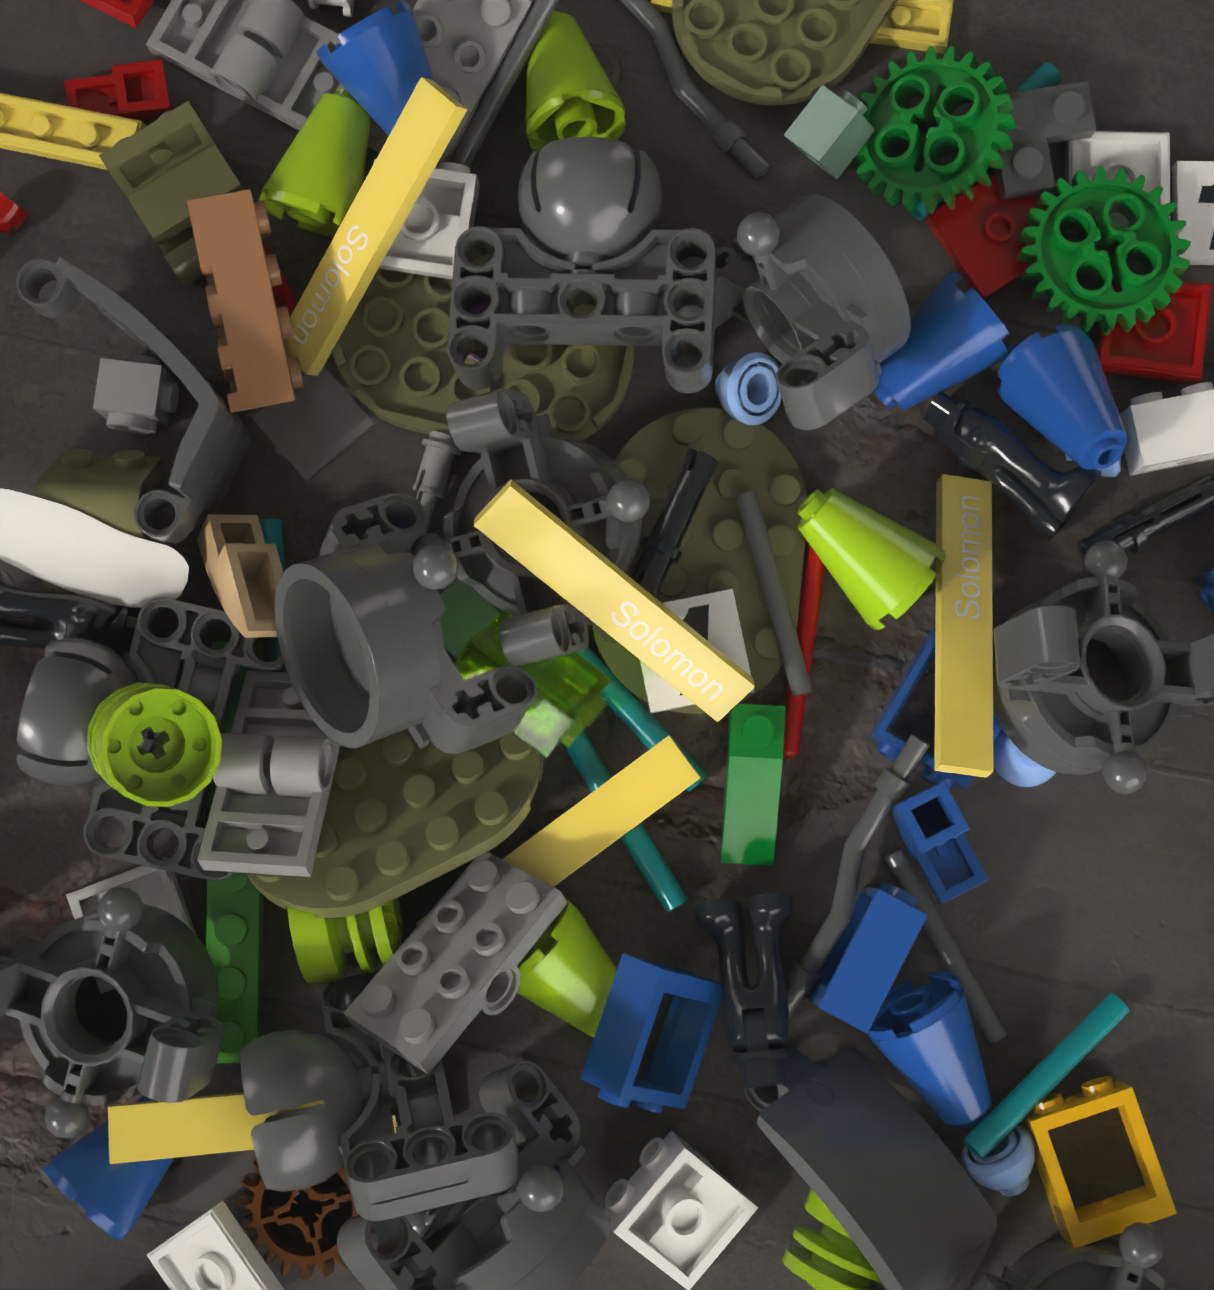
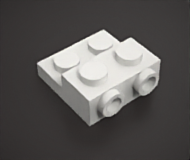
M440 163L439 169L435 168L379 269L453 279L454 253L457 239L464 231L474 227L480 189L477 174H471L470 168L461 164Z
M671 1130L664 1139L660 1137L654 1138L644 1147L640 1155L641 1167L629 1181L625 1179L616 1181L609 1188L604 1204L606 1212L611 1217L612 1231L680 1285L690 1290L759 1207L748 1195L719 1173L704 1156Z

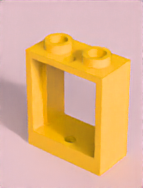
M1111 1076L1089 1080L1081 1085L1082 1092L1063 1098L1061 1093L1049 1094L1021 1121L1022 1125L1029 1130L1034 1142L1035 1163L1061 1237L1074 1249L1122 1233L1125 1227L1138 1222L1148 1224L1177 1214L1133 1088L1119 1080L1113 1081ZM1118 1107L1145 1185L1075 1209L1048 1130Z

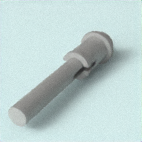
M432 431L428 439H422L421 444L425 446V451L415 484L412 487V490L418 492L416 499L421 503L426 513V521L418 538L427 534L437 498L444 499L445 497L444 492L455 456H461L462 453L451 435L438 431Z

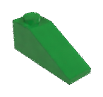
M736 704L728 712L721 863L773 866L783 764L785 706Z

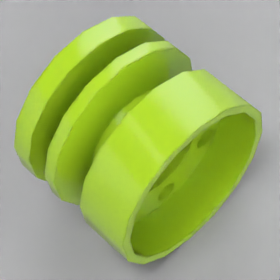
M137 682L116 689L98 705L88 725L87 750L94 770L113 789L144 806L171 807L193 799L211 782L221 761L222 737L215 716L199 699L161 683ZM145 729L160 734L153 740L156 749L151 753L143 748H137L144 741L141 732Z
M398 897L370 911L337 918H319L312 912L301 911L287 906L294 951L300 971L309 986L345 979L348 970V953L354 952L361 970L366 975L374 973L376 970V947L384 966L401 946L404 930Z
M810 1189L804 1207L808 1213L823 1223L821 1229L803 1225L795 1226L792 1233L793 1237L806 1248L788 1246L782 1258L783 1264L794 1274L806 1280L816 1290H887L880 1284L882 1282L849 1234L816 1193Z

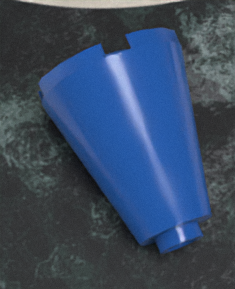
M400 0L396 8L398 14L394 15L390 6H387L337 35L340 43L335 45L336 50L330 53L326 44L316 52L326 68L388 136L420 78L424 77L434 81L413 10L407 0Z
M954 271L949 272L943 277L910 320V335L906 344L880 363L882 374L879 375V383L873 390V393L888 410L897 405L904 412L937 395L940 391L943 392L1005 360L1010 352L1017 347L1016 343L1002 342L1010 334L1009 331L973 287L963 293L961 289L955 286L962 277Z
M1066 324L1055 326L1059 333L1045 338L1039 332L1027 337L1010 352L1000 366L998 376L1002 382L1001 387H997V391L1003 402L1082 468L1104 469L1116 463L1122 456L1128 438L1091 338L1080 327Z
M933 972L926 974L931 983L915 988L911 980L901 983L889 990L867 1036L946 1125L969 1128L980 1123L986 1117V1110L990 1107L992 1099L961 981L958 976L951 972Z
M143 1095L134 1102L154 1100ZM106 1120L54 1156L43 1170L54 1185L70 1201L74 1199L87 1211L85 1215L106 1233L121 1241L127 1233H131L174 1158L110 1164L108 1120Z

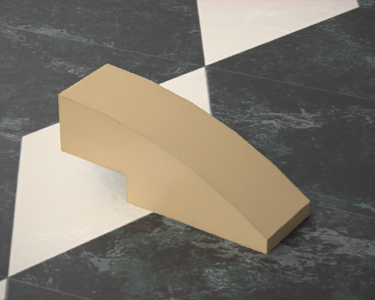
M208 514L197 542L205 569L222 608L233 625L245 638L277 637L275 596L279 580L284 572L276 544L265 543L258 515Z

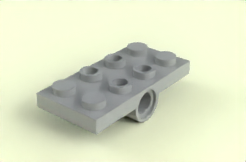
M171 0L146 43L152 54L299 131L323 94H334L338 88L345 89L321 62L316 53L324 44H326L330 53L336 50L335 45L340 43L337 38L339 34L305 17L302 10L291 0Z
M418 0L416 2L413 14L434 82L468 109L435 168L439 169L440 163L449 162L531 10L534 4L532 1ZM371 117L368 146L380 153L389 136Z
M247 671L231 733H221V761L213 776L217 787L197 860L203 870L311 877L340 744L329 738L310 717L301 703L288 673Z
M489 852L475 858L343 1014L351 1025L426 1074H429L480 1010L487 1015H496L506 1009L512 1002L520 985V971L517 965L566 906L567 902L562 892Z

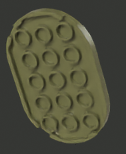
M672 0V21L678 44L684 56L694 70L710 85L744 102L768 106L788 105L811 99L822 85L831 89L839 83L855 66L897 0Z
M480 255L475 258L472 264H485L492 259L493 255ZM379 268L335 347L332 349L336 365L354 396L373 414L395 426L424 434L438 431L451 435L447 423V407L449 404L504 388L525 393L534 408L536 416L549 414L554 438L571 439L584 442L596 434L616 413L627 393L634 361V346L510 344L504 353L503 369L497 382L487 389L476 390L468 388L461 383L448 356L447 344L452 279ZM582 304L576 307L572 313L584 316L593 312L596 307L591 304ZM468 356L464 361L465 364L470 365L478 363Z
M685 409L662 416L639 430L625 444L614 461L621 467L629 479L640 481L650 495V506L642 517V540L644 536H650L682 467L687 450L695 449L697 451L696 456H698L699 451H702L718 461L719 464L709 480L679 547V551L682 552L680 560L677 564L672 563L657 596V600L664 603L733 589L750 673L755 685L754 692L747 694L738 703L741 704L758 693L772 680L782 667L783 660L736 496L748 491H756L796 629L805 550L804 536L798 529L802 517L797 514V511L807 499V493L803 477L793 456L776 435L761 424L748 425L732 418L724 409ZM640 548V551H639V554H638L636 563H635V565H634V567H633L631 573L629 574V577L632 576V574H633V572H634V570H635V568H636V566H637V564H638L639 558H640V556H641V554H642V552H643V549H642V548ZM592 624L595 642L607 667L634 696L648 704L639 658L598 625ZM697 705L666 710L668 712L689 715L707 714Z
M459 672L463 680L476 676ZM526 712L517 728L510 734L459 754L445 753L436 748L431 741L426 747L420 749L408 728L358 748H347L340 745L311 877L246 873L247 877L260 893L284 909L288 906L297 910L312 912L319 918H337L357 915L384 905L483 855L507 839L524 821L531 810L530 802L536 792L538 782L542 780V750L535 725L529 713Z

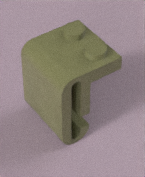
M187 101L174 110L163 113L153 123L130 137L119 140L112 148L99 155L109 173L128 197L152 238L160 246L165 254V259L184 287L203 277L187 200L244 190L193 107ZM272 232L261 234L262 240L271 235Z
M88 449L67 450L59 455L37 480L33 496L66 505L114 529L155 542L153 538L146 535L137 526L134 510L139 499L149 491H153L163 477L162 457L145 456L144 452L139 450H123L114 453L113 456L93 455V451ZM42 580L44 592L77 594Z

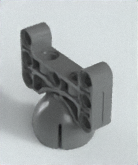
M569 137L549 142L543 147L541 152L537 150L532 152L521 172L518 186L519 215L526 234L523 233L521 228L477 226L469 228L457 239L454 253L447 349L450 361L462 384L476 390L487 389L494 385L500 378L503 369L504 344L662 346L666 379L672 388L678 392L689 394L698 392L707 386L713 373L717 283L714 241L709 234L696 228L656 230L659 225L664 199L663 186L655 162L647 153L639 151L634 154L632 148L626 143L601 137ZM635 168H636L635 187H634V193H632L633 183H634V176H635ZM480 255H493L492 259L485 264H472L475 258ZM695 256L704 260L702 264L696 267H686L680 264L687 257ZM484 302L490 304L488 309L481 314L468 313L470 308L477 303ZM582 304H591L596 307L588 315L579 316L572 313L576 307ZM689 305L698 306L703 309L701 313L694 317H684L678 314L681 308ZM482 351L487 353L486 357L477 364L470 365L464 363L467 356L473 352ZM688 354L695 355L701 359L697 365L690 368L679 367L675 364L678 358Z
M156 598L142 607L138 615L129 652L130 659L127 661L108 646L91 640L75 638L52 640L45 647V658L39 660L34 668L24 698L17 732V742L22 748L16 756L18 768L31 778L52 786L76 787L93 783L97 784L94 788L83 830L86 846L93 853L107 858L207 880H224L233 877L238 872L203 870L197 860L206 829L202 827L213 778L193 799L171 807H146L120 794L109 786L94 770L87 750L88 725L98 705L116 689L137 682L161 683L176 688L183 661L185 665L178 690L199 699L215 716L220 734L225 733L241 668L260 672H284L286 667L282 655L272 662L259 660L256 654V647L264 637L245 638L233 625L225 611L169 598ZM165 612L176 613L179 619L176 632L166 638L156 637L153 631L155 619ZM216 624L230 626L231 639L229 644L219 650L207 648L205 635L211 626ZM145 729L141 732L144 741L137 748H143L151 753L156 749L153 740L160 734ZM112 817L118 818L125 827L123 841L114 848L107 846L100 836L103 823ZM164 829L172 830L179 840V848L176 854L167 860L160 858L153 848L155 836Z
M381 969L375 970L371 974L365 975L361 973L348 976L345 979L333 981L326 986L322 992L321 1002L327 1038L317 1033L296 1029L274 1031L253 1039L241 1048L240 1061L245 1105L248 1113L257 1116L320 1100L325 1101L324 1104L272 1115L266 1118L264 1123L253 1127L251 1131L252 1142L266 1189L281 1192L305 1190L325 1182L344 1167L357 1214L366 1220L383 1221L498 1193L510 1188L517 1182L520 1176V1159L514 1126L510 1119L503 1114L490 1112L454 1120L442 1058L429 1074H426L384 1045H382L384 1057L382 1059L381 1043L351 1025L343 1013ZM394 1115L397 1122V1134H395L392 1116Z

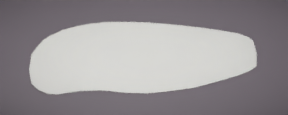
M0 488V559L79 595L96 598L114 605L142 608L146 603L156 598L175 600L181 596L188 582L189 565L184 557L174 548L124 533L66 505L22 492Z

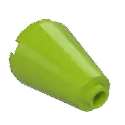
M553 11L527 59L525 133L533 152L535 150L541 152L543 147L549 142L569 137L586 136L618 140L626 127L623 102L575 18L566 13Z
M338 88L334 94L325 93L322 95L262 188L257 201H265L267 212L274 217L282 220L284 211H286L291 218L298 221L296 227L330 239L334 238L365 178L371 116L347 90Z
M831 488L824 494L817 489L803 502L797 511V514L802 517L798 525L799 531L863 620L873 630L885 628L879 619L888 613L895 619L903 615L919 599L936 577L937 573L930 568L934 559L937 558L944 563L946 558L945 551L936 543L834 488Z
M567 900L566 906L517 965L520 971V985L516 994L594 1038L617 968L578 908Z

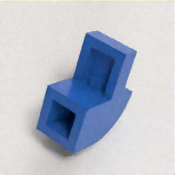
M944 781L892 808L893 818L901 839L911 859L914 858L939 905L989 880L964 834L970 828Z

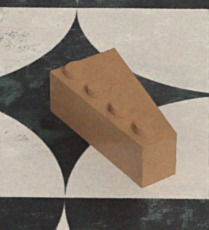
M251 189L187 200L199 263L203 276L206 275L208 284L205 288L210 316L214 328L218 329L220 338L217 339V349L221 369L224 371L226 381L230 383L232 392L227 394L230 412H239L297 400L295 389L304 388V382L298 357L288 359L284 338L293 337V331L287 305L277 307L273 286L282 285L276 253L266 255L261 234L271 232L265 201L254 202Z

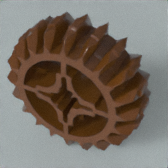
M255 1157L252 1160V1164L259 1174L247 1173L241 1180L244 1187L254 1193L242 1194L237 1199V1206L242 1209L252 1210V1213L244 1216L239 1221L242 1229H256L257 1233L250 1240L255 1248L262 1243L268 1248L262 1257L266 1264L269 1265L276 1256L283 1259L280 1266V1274L282 1276H287L295 1263L300 1264V1275L303 1280L311 1278L316 1263L320 1273L325 1278L330 1277L335 1270L334 1259L340 1266L347 1269V1265L343 1262L338 1252L337 1238L329 1241L327 1233L331 1227L329 1212L339 1208L342 1203L352 1201V1217L358 1215L353 1204L344 1167L337 1174L344 1180L345 1185L343 1182L334 1184L323 1182L305 1190L292 1191L290 1197L283 1199L279 1204L271 1206V1190L266 1189ZM306 1192H308L311 1200L320 1199L321 1202L327 1200L326 1203L319 1207L315 1214L311 1206L302 1207L299 1205L294 1207L306 1196ZM293 1224L298 1226L303 1231L306 1242H312V1244L293 1239L279 1225ZM370 1229V1234H376L374 1229Z

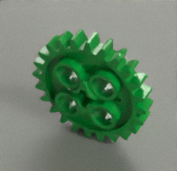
M929 46L925 60L920 62L914 53L910 51L907 54V66L902 69L896 63L890 61L888 66L891 76L887 80L877 75L872 77L877 91L874 94L868 92H860L859 94L863 104L868 108L863 116L876 131L853 159L856 165H860L856 170L857 174L863 182L870 181L868 188L875 197L884 193V199L890 207L893 208L902 199L903 206L908 213H913L919 201H922L928 213L933 214L937 200L940 199L945 201L950 210L955 209V194L962 192L969 200H973L974 191L971 185L978 181L989 187L992 183L986 173L988 167L1003 169L1005 167L997 151L1010 150L1014 146L1010 136L1004 133L1015 129L1017 124L1013 115L1008 113L1015 107L1010 94H1004L1007 87L1001 76L994 77L995 73L988 61L978 67V61L974 52H968L959 62V56L953 46L948 48L943 59H939L934 47ZM943 88H946V89L943 90V92L941 93V95H940V97H939V100H938V103H937V97H938L939 91H940L941 89H943ZM924 96L918 106L904 109L907 102L912 98ZM964 103H973V106L966 114L952 116L958 106ZM910 144L903 155L897 158H890L892 151L897 146ZM950 151L959 152L952 163L942 166L938 165L940 158ZM925 159L923 170L920 172H916L921 167L923 160Z
M1099 166L1091 181L1088 180L1082 170H1078L1072 179V187L1067 181L1060 178L1053 189L1054 195L1046 191L1041 194L1037 201L1039 208H1031L1025 219L1031 226L1024 227L1019 235L1018 240L1028 244V246L1021 249L1017 260L1024 263H1032V265L1025 269L1021 279L1022 281L1037 280L1038 285L1030 297L1032 300L1047 296L1050 299L1044 311L1046 315L1060 308L1065 311L1062 325H1068L1074 317L1081 319V329L1085 333L1090 330L1095 322H1099L1103 334L1109 335L1115 327L1116 320H1118L1122 329L1128 332L1136 324V316L1146 324L1155 315L1154 308L1163 310L1170 303L1171 298L1168 293L1175 294L1183 284V281L1176 275L1183 274L1190 264L1189 261L1178 256L1186 252L1191 246V241L1176 238L1187 223L1185 220L1170 221L1169 216L1177 204L1176 202H1171L1161 206L1157 202L1163 191L1161 186L1146 193L1143 191L1144 175L1141 174L1131 185L1126 183L1124 168L1119 169L1113 180H1107L1103 166ZM1086 210L1093 211L1096 218L1095 221ZM1116 212L1122 214L1129 221L1130 227L1123 228L1117 226L1112 222L1109 213ZM1060 228H1073L1080 235L1081 242L1066 240L1060 233ZM1097 244H1098V247H1099L1100 251H1097V250L1095 249V246H1096ZM1109 250H1110V252H1111V254H1112V255L1110 256V258H1109V255H1108V253H1107L1106 251H1109ZM1126 260H1138L1144 265L1147 275L1134 274L1129 270ZM1076 275H1090L1096 281L1098 290L1084 289L1078 283ZM1112 281L1114 282L1115 286L1121 290V292H1115L1113 290L1111 285Z

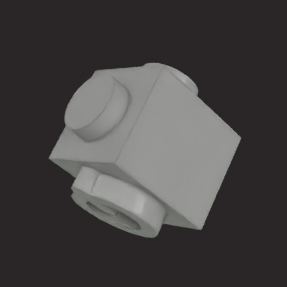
M136 354L129 355L128 361L100 358L93 409L107 420L106 426L116 431L140 435L156 433L157 426L167 427L169 413H175L178 406L179 387L174 382V377L160 365V361L150 356Z

